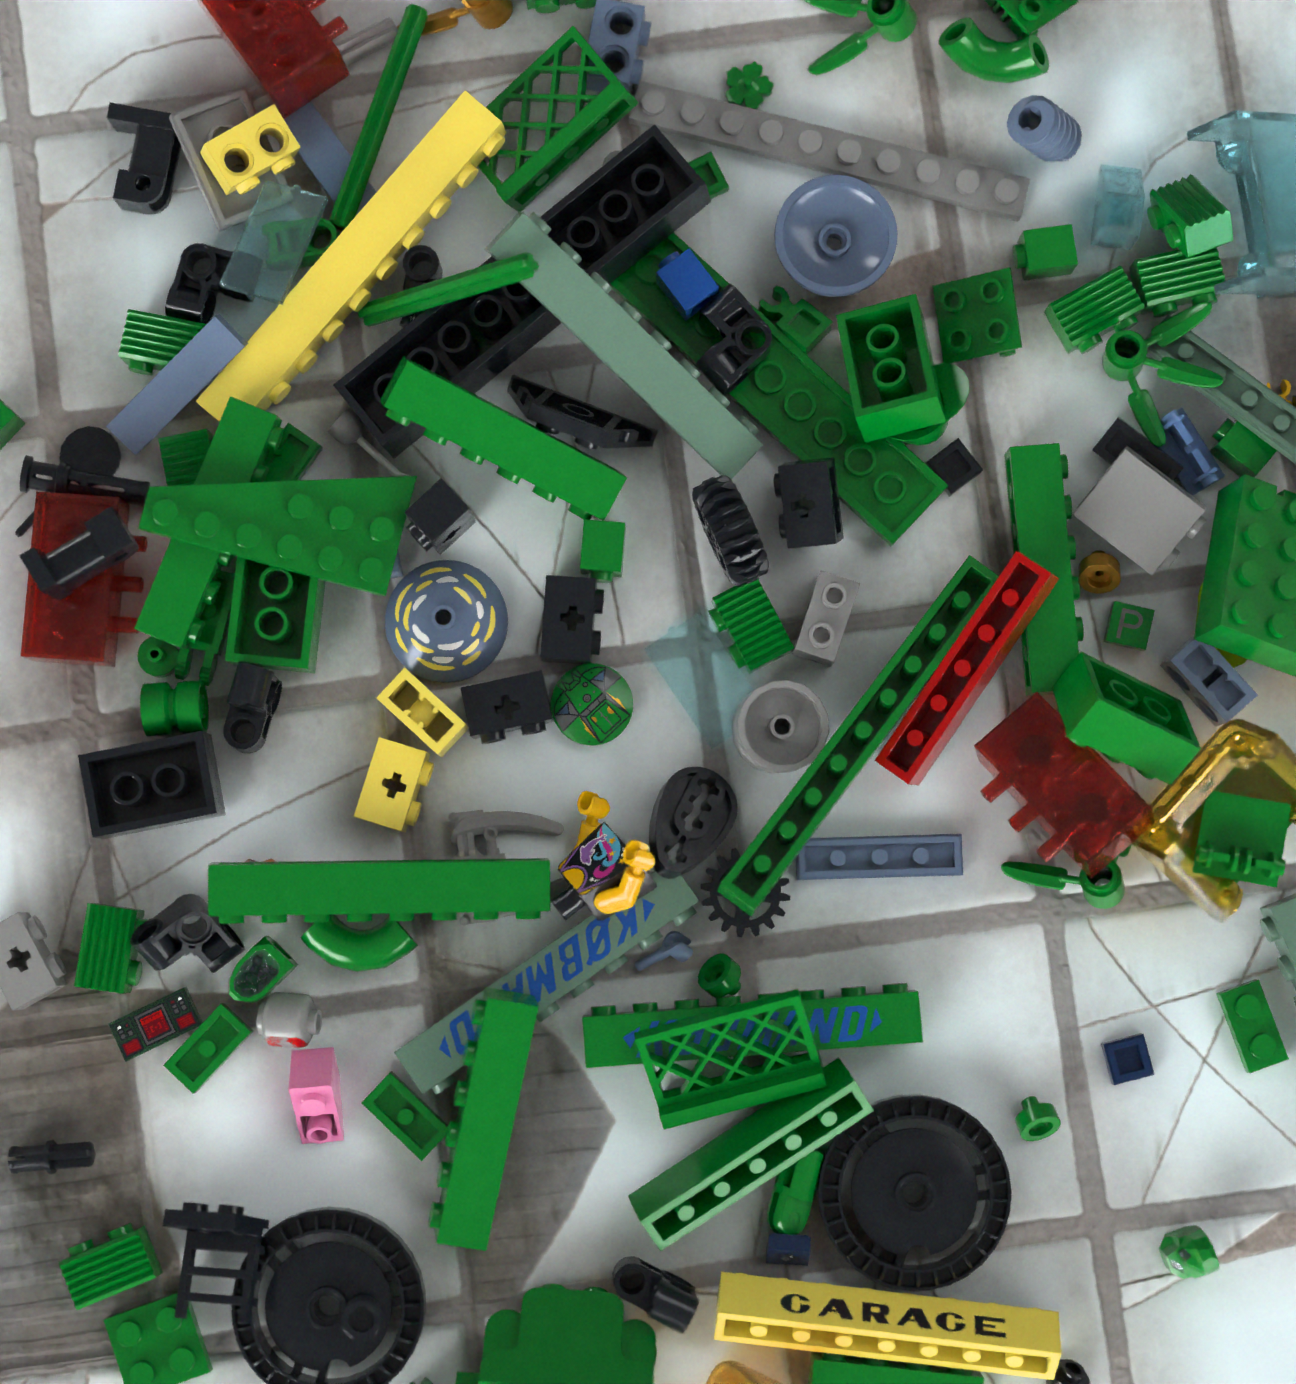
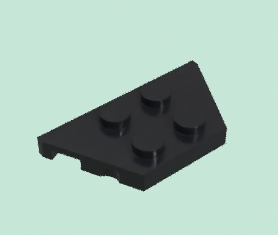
M512 375L507 388V392L524 416L529 420L535 421V426L538 429L550 434L557 435L561 431L575 437V443L585 448L597 449L598 446L602 448L652 447L658 433L656 429L516 375Z

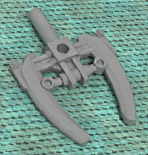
M483 810L452 812L448 816V819L454 822L455 826L454 831L450 835L451 844L455 842L457 844V853L453 856V859H506L505 853H500L499 848H497L496 837L498 836V831H526L551 836H558L564 831L563 825L559 822L524 812H483ZM483 834L485 839H487L488 849H485L486 855H482L475 849L474 836ZM564 878L550 882V900L569 886ZM464 912V916L460 918L462 925L496 921L475 920L474 912ZM499 912V918L516 915V912Z

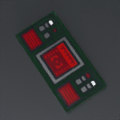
M184 987L108 1025L126 1062L198 1028L203 1021L187 987Z

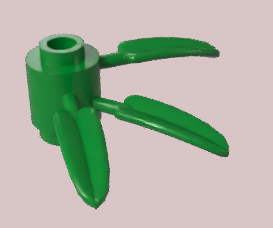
M804 0L824 11L850 18L856 17L858 11L867 12V16L873 24L864 33L856 32L819 57L808 67V72L820 75L848 63L866 51L868 48L866 40L877 32L890 42H899L908 38L917 24L915 11L907 0H868V4H863L862 0Z
M1211 302L1198 303L1165 320L1151 329V337L1146 340L1135 331L1121 330L1114 333L1107 341L1102 358L1103 369L1110 378L1116 381L1129 382L1133 393L1128 396V403L1140 428L1154 446L1161 447L1165 445V431L1149 391L1146 389L1141 390L1135 377L1139 375L1143 364L1157 368L1158 377L1171 382L1201 388H1216L1224 382L1223 377L1208 369L1170 357H1163L1161 361L1146 357L1147 348L1157 343L1159 347H1166L1200 324L1210 314L1212 310Z
M1137 792L1131 793L1122 806L1106 846L1107 852L1111 853L1110 858L1096 857L1093 859L1087 851L1091 849V842L1081 826L1059 798L1049 796L1046 806L1060 838L1072 856L1077 857L1081 855L1085 861L1079 876L1068 875V871L1062 867L1026 862H1004L1001 865V870L1005 875L1015 880L1044 888L1062 890L1065 888L1066 883L1079 884L1082 887L1085 899L1092 906L1099 909H1108L1116 906L1122 900L1125 893L1122 873L1116 862L1119 856L1126 857L1132 846L1141 813L1142 800Z

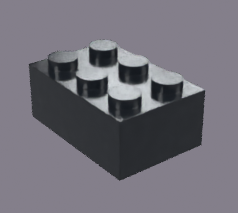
M198 731L78 755L92 838H113L226 815L212 736L209 733Z

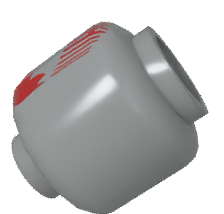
M273 993L266 1002L260 1004L257 1013L258 1033L264 1035L265 1041L270 1046L306 1047L311 1041L312 1036L320 1033L322 1026L321 1010L315 1009L314 1001L307 994Z

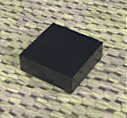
M959 438L925 463L948 484L945 492L949 497L983 471L982 467Z

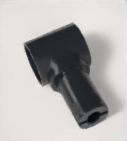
M416 245L405 253L403 258V269L405 271L403 290L442 279L443 271L439 258L431 247ZM421 261L431 262L433 268L428 274L418 276L413 273V268L417 263ZM424 311L402 317L400 326L404 328Z

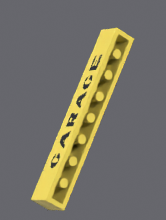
M721 1272L714 1340L1054 1380L1061 1356L1058 1311L957 1300L955 1298L915 1295L913 1293L873 1290L871 1288H855L831 1285L829 1283L796 1281L787 1278L754 1276L745 1273Z

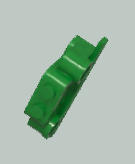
M545 1284L542 1287L532 1288L525 1293L522 1299L521 1314L515 1310L503 1309L495 1312L488 1319L485 1327L480 1373L457 1371L455 1384H653L654 1366L657 1358L656 1335L653 1328L645 1321L630 1319L623 1322L624 1305L622 1300L616 1294L610 1293L606 1289L588 1287L584 1290L566 1289L559 1284Z

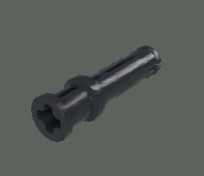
M27 455L23 460L20 475V491L24 493L31 489L54 493L55 497L60 499L67 497L68 494L141 505V507H144L150 487V482L148 481L142 482L111 475L73 470L72 465H69L68 462L61 461L59 465L34 461L33 456ZM36 475L51 476L52 480L37 478ZM71 480L80 481L81 484H72ZM90 484L123 488L124 492L91 487Z

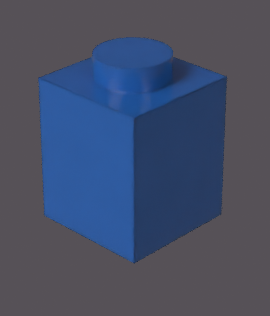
M690 248L682 254H679L678 251L671 253L658 265L660 270L656 272V283L685 321L698 313L705 304L719 293V286Z

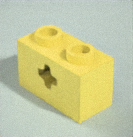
M405 667L376 697L440 757H443L469 729L464 721Z
M379 737L353 817L405 833L408 825L415 826L422 803L416 801L421 785L428 786L434 768V763L428 762L430 754L426 751ZM399 774L401 775V783L406 785V790L404 793L397 792L395 797L391 798L392 790L386 788L389 780L396 781Z

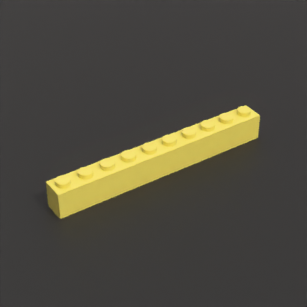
M465 90L247 341L248 344L206 388L196 402L219 422L230 396L265 411L272 403L275 405L280 403L291 390L289 383L299 372L304 374L314 365L318 358L316 352L326 341L331 343L340 335L345 326L343 321L353 310L358 312L366 305L371 297L369 291L379 280L385 281L392 275L398 266L396 260L406 248L409 250L419 244L425 234L423 230L433 217L439 219L444 215L452 203V200H450L451 196L459 187L464 189L475 179L478 174L477 166L486 156L491 158L501 149L505 142L503 136L507 133L502 121Z

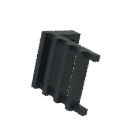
M183 1202L182 1210L165 1209L163 1227L187 1231L174 1317L186 1319L189 1302L240 1306L238 1323L250 1324L252 1307L258 1306V1298H254L256 1281H261L262 1272H258L259 1256L265 1255L266 1246H262L261 1242L263 1229H268L269 1220L243 1215L244 1207L219 1204L218 1212H208L209 1205ZM196 1250L248 1254L246 1270L194 1266ZM192 1276L244 1280L242 1296L190 1292Z

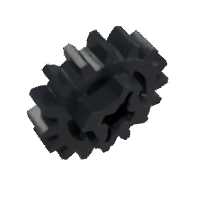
M733 848L731 849V860L727 861L719 855L716 857L720 868L718 870L706 869L705 872L712 878L711 883L701 884L700 889L710 892V897L701 901L702 906H713L714 911L708 917L710 921L716 920L719 917L724 920L721 931L726 932L733 925L736 926L737 937L743 936L745 928H750L754 936H759V925L764 923L765 926L773 929L775 926L771 919L772 915L784 917L786 914L779 907L780 901L790 900V895L781 893V887L790 883L789 878H780L763 902L771 904L760 917L749 920L750 916L745 912L742 913L741 909L734 903L732 904L735 906L734 918L729 916L720 906L717 896L724 897L718 892L719 885L722 882L720 881L722 875L733 867L740 858L738 850Z

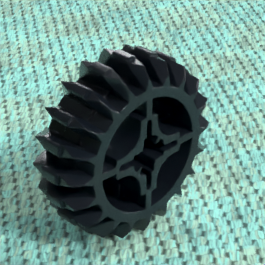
M721 475L716 478H709L703 481L701 485L694 487L692 500L695 504L694 507L698 513V518L720 567L723 569L729 582L736 586L744 583L749 584L768 573L769 561L763 547L764 544L754 524L753 517L750 515L747 505L732 479L726 475Z

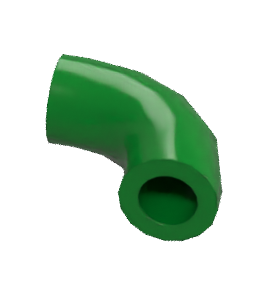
M962 18L948 26L938 39V43L945 54L963 71L985 81L1014 83L1038 77L1049 70V60L1045 47L1034 34L1013 42L996 41L987 37L977 27L973 19Z
M330 914L329 922L314 923L301 936V940L305 945L327 963L355 972L386 968L408 955L418 946L398 921H390L389 917L372 929L358 930L348 927L335 914Z

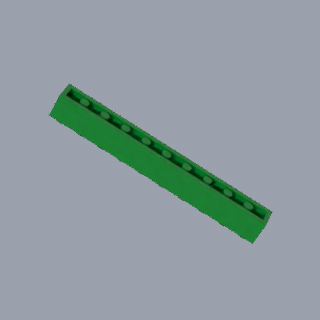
M971 555L968 556L720 883L718 888L720 894L752 917L923 690L999 576Z

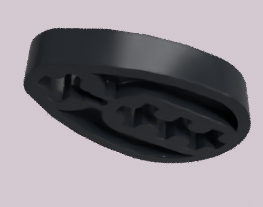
M687 767L671 776L659 791L653 806L649 825V849L655 859L653 868L660 876L673 879L693 870L718 848L734 825L738 810L737 800L731 786L718 773L703 767ZM704 783L709 786V796L700 806L702 812L692 822L693 829L688 831L684 828L686 824L684 819L692 812L694 808L692 803L700 796L702 792L700 786ZM679 843L675 857L677 862L672 865L668 862L669 855L667 853Z

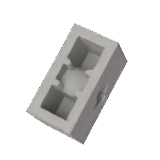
M820 571L792 653L793 655L829 667L833 665L860 583Z
M18 912L0 922V988L12 1011L25 1009L67 985L63 977L67 972L62 960L55 952L50 953L43 940L47 937L43 924L36 916L31 917L29 912ZM22 952H29L31 958L26 961L27 966H20L18 960L23 957Z

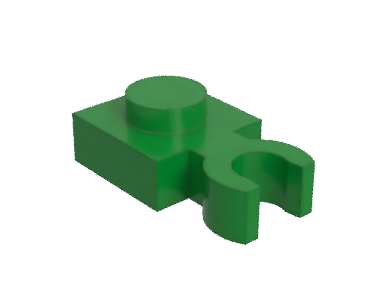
M775 286L772 292V298L780 304L773 306L763 299L759 301L758 310L768 320H777L778 322L775 326L806 355L832 330V320L804 298H801L794 305L789 301L787 291L780 286Z

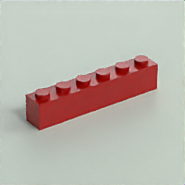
M1015 552L875 759L877 763L908 785L919 786L1059 578L1020 552Z

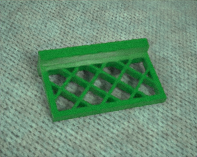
M572 26L486 106L491 113L502 121L505 106L511 101L522 102L520 122H502L505 129L519 130L517 150H499L493 157L489 158V165L483 160L478 167L496 188V192L502 200L517 212H521L639 102L621 83L580 32ZM576 41L582 48L580 66H562L563 52ZM589 58L596 66H589ZM540 74H552L550 94H532L533 80ZM561 74H579L577 95L559 94ZM588 74H603L610 82L598 95H585ZM531 102H549L547 123L529 122ZM558 102H576L575 116L568 123H555ZM528 130H546L545 143L537 151H526ZM498 157L516 158L515 172L502 182L496 174Z
M799 989L634 1033L635 1042L659 1108V1118L664 1130L827 1087L823 1063L815 1044ZM794 1005L796 1015L788 1026L771 1019L776 1009ZM747 1018L756 1022V1024L746 1037L729 1029L735 1020ZM799 1025L801 1027L802 1032L797 1031ZM764 1027L782 1034L773 1049L755 1041ZM706 1029L715 1033L707 1048L688 1040L693 1031ZM723 1038L741 1045L733 1059L714 1052ZM790 1039L806 1045L808 1049L807 1053L792 1057L781 1053ZM665 1040L674 1044V1047L665 1059L651 1053L647 1044ZM682 1048L700 1056L692 1070L674 1063ZM749 1050L767 1057L762 1065L751 1068L741 1064ZM708 1061L726 1068L721 1076L707 1078L700 1074ZM668 1071L686 1079L682 1086L663 1091L661 1081Z

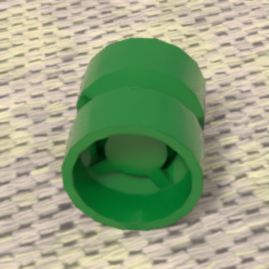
M203 680L178 682L175 689H172L168 682L144 683L140 695V712L145 735L147 737L169 736L173 733L175 727L180 732L186 734L198 731L207 732L209 704L205 682Z

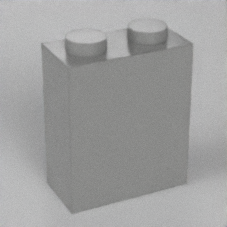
M1128 446L1123 449L1073 513L1076 518L1151 575L1158 568L1165 572L1180 553L1175 548L1185 535L1192 539L1207 521V519L1201 516L1206 511V506Z

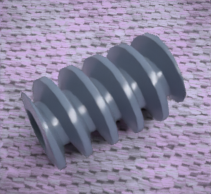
M1031 95L1021 99L1013 106L1008 115L1007 128L1011 138L1044 161H1068L1076 154L1081 145L1082 132L1077 121L1044 96Z

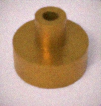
M1094 551L1079 564V583L1084 590L1090 593H1108L1120 584V563L1114 556L1106 554L1104 551Z

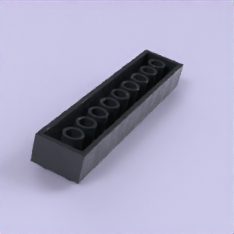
M654 124L540 218L552 229L547 235L558 246L565 242L582 258L577 265L589 276L595 271L610 284L707 206L711 199L706 183ZM491 256L480 266L496 262V260ZM516 282L425 310L333 386L381 446L395 459L421 438L425 430L424 427L413 421L407 427L385 415L388 408L384 407L380 402L403 356L475 394L559 326L561 322L525 287Z

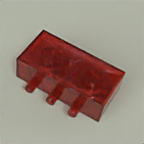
M197 0L202 10L272 105L275 104L283 119L350 75L339 49L332 41L348 30L345 21L341 16H337L324 26H321L311 13L312 10L326 2V0Z
M36 491L31 548L35 547L46 554L85 531L87 528L84 523L109 507L117 510L128 528L130 505L119 497ZM132 535L139 546L137 552H146L148 546L147 537ZM124 561L117 566L113 565L74 589L72 594L58 601L41 592L28 572L21 657L34 662L115 667L118 633H139L138 630L134 629L138 620L137 617L120 616L122 592L142 593L144 589L143 577L124 576Z
M1038 692L1033 694L974 745L979 762L994 777L993 780L980 790V793L989 803L993 802L1006 790L1022 806L1019 811L1008 819L1009 824L1016 832L1023 830L1035 819L1051 836L1036 850L1045 862H1049L1063 849L1092 878L1155 824L1153 808L1093 748L1089 746L1080 747L1067 737L1061 715Z

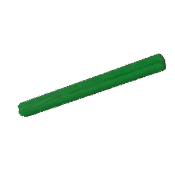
M414 4L406 6L329 221L336 229L343 231L357 214L428 18L427 10Z
M521 253L369 301L358 311V316L363 319L366 326L378 325L532 278L534 271H538L539 265L538 262L534 261L531 253Z

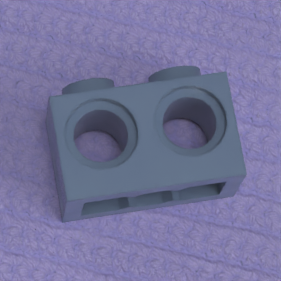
M596 0L588 43L606 64L616 61L624 66L620 72L614 74L631 92L632 84L639 85L643 71L644 60L638 59L640 45H648L651 31V22L645 21V6L616 0ZM619 23L627 24L632 28L624 35H618L611 30L613 26ZM589 58V66H596ZM588 74L586 89L601 92L610 82L603 74Z
M1194 636L1160 664L1215 727L1229 722L1258 696L1215 647L1194 640Z

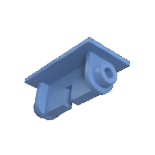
M1182 407L1171 411L1161 418L1166 443L1159 448L1184 466L1177 478L1188 493L1193 496L1225 477Z

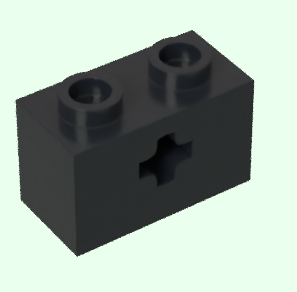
M835 458L794 461L779 465L778 473L774 474L773 482L776 497L782 498L783 514L779 515L778 524L781 538L787 539L788 549L837 544L844 539ZM805 496L807 500H814L815 507L809 511L807 506H800L799 500Z
M442 479L438 480L404 512L411 522L406 526L411 536L426 552L433 547L440 555L476 523L470 508Z
M546 575L540 654L542 662L591 664L592 655H600L601 630H594L595 614H603L604 590L597 589L596 578ZM570 611H577L579 618L584 620V623H577L576 631L569 630L567 623L562 622L563 618H569Z
M542 670L460 688L470 736L473 739L481 738L482 744L503 741L506 739L505 732L521 729L522 736L546 731L545 724L554 722ZM510 699L513 705L520 706V709L513 711L512 719H507L503 713H497V709L504 707L503 700Z

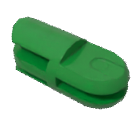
M814 1150L776 1175L767 1209V1222L773 1232L797 1235L804 1229L824 1161L823 1153Z

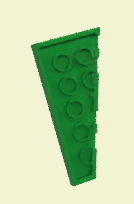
M417 476L149 487L138 530L384 597L387 593L407 517L404 512L409 508Z

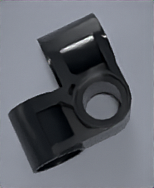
M202 243L189 245L181 255L174 283L167 296L166 316L207 324L213 317L218 292L237 300L253 302L264 262L245 253L227 251ZM210 258L211 266L208 271L202 274H195L193 272L194 265L199 259Z
M730 283L699 310V313L704 314L716 327L723 340L712 346L695 365L724 396L734 390L757 365L766 359L772 347V334L768 324L753 310L742 293ZM756 332L763 336L765 343L762 347L752 350L743 345L742 339L746 334Z
M238 662L226 702L230 705L224 724L223 734L228 744L242 753L251 754L257 752L266 741L272 717L276 712L282 692V681L274 675V672L252 664ZM245 723H252L255 728L253 738L249 742L238 743L235 737L238 727Z
M186 894L177 898L155 917L142 923L130 938V944L155 971L166 969L182 956L192 953L201 959L210 969L211 973H216L245 950L244 944L235 931L228 924H220L219 916H208V904L200 896L194 894ZM190 916H201L192 924L183 923Z
M630 1256L619 1260L614 1266L612 1273L614 1289L617 1294L624 1300L644 1310L648 1317L683 1334L690 1324L699 1303L695 1293L696 1288L679 1276L661 1270L640 1258ZM635 1269L643 1274L642 1283L636 1288L624 1287L620 1282L621 1275L627 1270Z

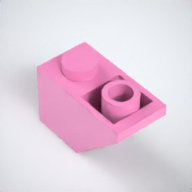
M334 1047L292 1050L289 1093L302 1144L344 1141L340 1074Z

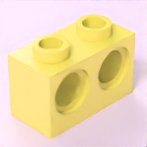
M275 104L206 142L200 154L226 196L235 190L240 195H243L261 183L258 177L272 170L274 175H277L294 165L296 162L293 157L301 147ZM263 135L275 137L279 142L280 150L277 152L264 150L259 138ZM228 155L239 156L245 163V170L239 173L229 170L224 158Z

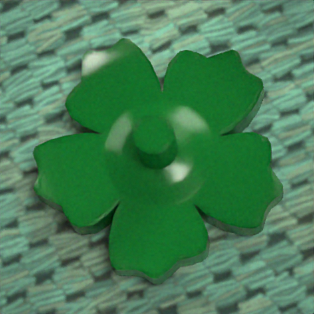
M754 61L750 65H744L743 72L734 66L731 70L727 71L726 85L730 89L725 92V97L728 103L741 106L744 102L745 107L758 110L759 106L764 102L762 96L771 95L774 85L769 81L768 76L761 77L762 65H758Z

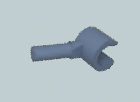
M669 932L662 942V947L635 962L637 970L640 972L669 956H672L681 963L687 961L693 954V949L687 946L691 943V940L680 932Z

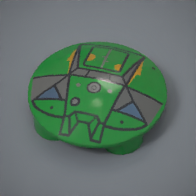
M582 664L566 672L557 682L551 697L552 716L560 731L574 742L588 746L601 745L618 737L627 727L633 712L632 693L626 680L614 669L602 664Z

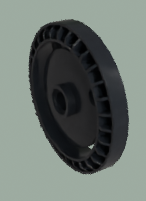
M921 1094L897 1095L880 1099L870 1104L874 1111L833 1137L824 1153L817 1195L820 1215L828 1236L837 1251L855 1270L868 1279L889 1288L905 1291H929L949 1286L966 1278L979 1268L996 1249L1009 1218L1012 1190L1009 1170L1001 1149L991 1133L975 1117L959 1106L943 1099ZM917 1118L942 1123L953 1128L967 1140L981 1164L971 1165L964 1152L954 1142L937 1132L921 1128H905L889 1132L885 1125L902 1119ZM877 1129L882 1137L868 1146L864 1138ZM857 1146L863 1154L853 1173L851 1201L860 1226L873 1240L870 1250L865 1248L853 1235L848 1227L842 1208V1178L846 1165ZM984 1174L986 1189L978 1190L975 1175ZM913 1181L923 1183L925 1192L919 1201L911 1203L904 1200L903 1191L907 1184ZM985 1200L983 1213L974 1233L959 1249L935 1262L922 1265L903 1264L909 1249L913 1246H924L929 1251V1254L933 1255L953 1245L970 1226L976 1211L977 1202ZM882 1248L895 1253L893 1262L879 1257Z
M340 1207L308 1209L286 1218L262 1236L261 1245L266 1247L265 1255L259 1256L258 1272H262L263 1277L267 1266L275 1272L269 1283L265 1298L266 1323L278 1348L295 1363L294 1367L289 1366L275 1353L267 1342L261 1328L258 1306L252 1307L250 1324L238 1323L240 1306L231 1305L232 1324L236 1342L245 1361L254 1373L266 1384H388L394 1379L415 1351L423 1331L426 1314V1290L422 1273L412 1251L403 1239L388 1225L373 1216L350 1208ZM323 1232L341 1233L355 1237L377 1251L390 1266L391 1271L383 1272L373 1258L355 1246L342 1242L326 1241L302 1247L296 1239L309 1234ZM286 1246L292 1254L282 1263L275 1254ZM247 1256L243 1260L240 1270H246ZM235 1279L232 1296H242L244 1280ZM397 1280L400 1295H391L388 1282ZM256 1281L254 1298H258L261 1281ZM358 1295H368L375 1298L382 1306L384 1312L383 1325L379 1333L366 1341L351 1339L344 1333L340 1324V1316L344 1305L351 1298ZM331 1296L335 1298L339 1304V1313L333 1316L323 1313L319 1306L320 1297ZM401 1305L402 1314L398 1333L392 1346L380 1360L364 1371L354 1375L327 1378L332 1360L341 1359L350 1368L371 1355L379 1346L388 1330L392 1316V1307ZM306 1367L319 1371L317 1377L302 1373L303 1368Z

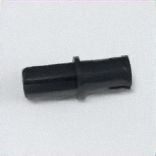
M49 1140L45 1145L12 1146L9 1149L8 1157H16V1159L25 1158V1160L8 1161V1166L12 1174L46 1170L48 1174H55L57 1169L92 1166L96 1153L91 1142L56 1144L54 1140Z

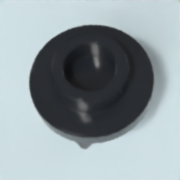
M1060 1359L1054 1380L1047 1379L1046 1384H1090V1380L1084 1368L1078 1362L1071 1359Z

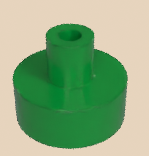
M151 636L144 640L138 649V663L146 673L154 677H168L175 673L180 648Z
M716 954L710 957L701 967L698 974V984L714 998H720L727 994L735 995L741 988V983L739 982L741 968L727 954Z
M1035 1096L1027 1097L1021 1102L1023 1110L1016 1116L1015 1123L1024 1140H1041L1049 1137L1059 1129L1061 1121L1052 1104L1039 1103Z

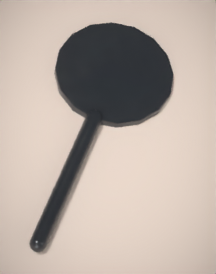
M87 426L76 429L67 436L61 446L59 459L60 462H68L69 465H72L73 470L114 476L119 468L121 453L117 441L110 433L99 427ZM71 480V482L74 481L79 485L81 484L80 481ZM93 483L90 484L91 487L99 485ZM50 493L15 531L16 536H23L56 500L54 493Z

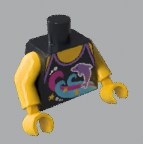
M584 791L578 798L577 808L581 814L587 815V818L581 821L575 847L558 867V871L569 886L550 901L565 921L584 906L588 908L598 921H604L618 911L633 907L636 900L658 887L647 872V870L654 866L655 859L653 854L648 852L649 847L647 844L637 840H630L625 845L605 822L600 824L598 822L599 819L608 815L610 805L606 799L600 798L598 794Z

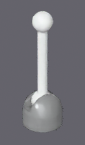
M350 408L344 411L330 426L328 433L337 441L344 444L357 442L394 477L411 476L407 473H401L362 437L364 431L363 423Z

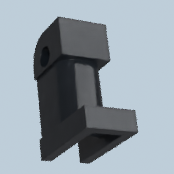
M109 103L107 119L115 131L135 134L129 169L118 170L113 199L121 210L149 215L160 213L169 205L181 150L180 142L169 120L170 114L173 113Z
M109 507L84 523L87 528L85 531L47 554L32 547L19 555L41 592L60 601L72 594L74 589L113 565H119L138 551L139 546L114 508Z

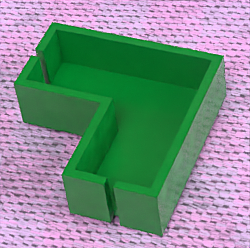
M1244 474L1218 491L1194 640L1296 677V493L1284 489L1276 494L1278 486Z

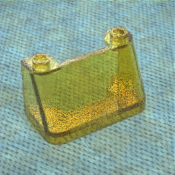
M1234 719L1223 724L1201 747V750L1171 785L1168 784L1134 821L1127 834L1128 840L1145 858L1209 916L1221 923L1238 910L1243 897V890L1232 879L1192 872L1204 800L1212 791L1291 804L1289 822L1296 824V754L1277 733L1243 719Z

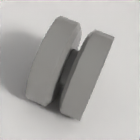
M790 680L771 681L748 693L737 706L732 720L733 742L740 756L753 768L770 774L796 771L812 763L825 746L829 734L828 713L821 699L807 686ZM778 719H781V725L788 726L787 733L780 735L775 731L774 724Z

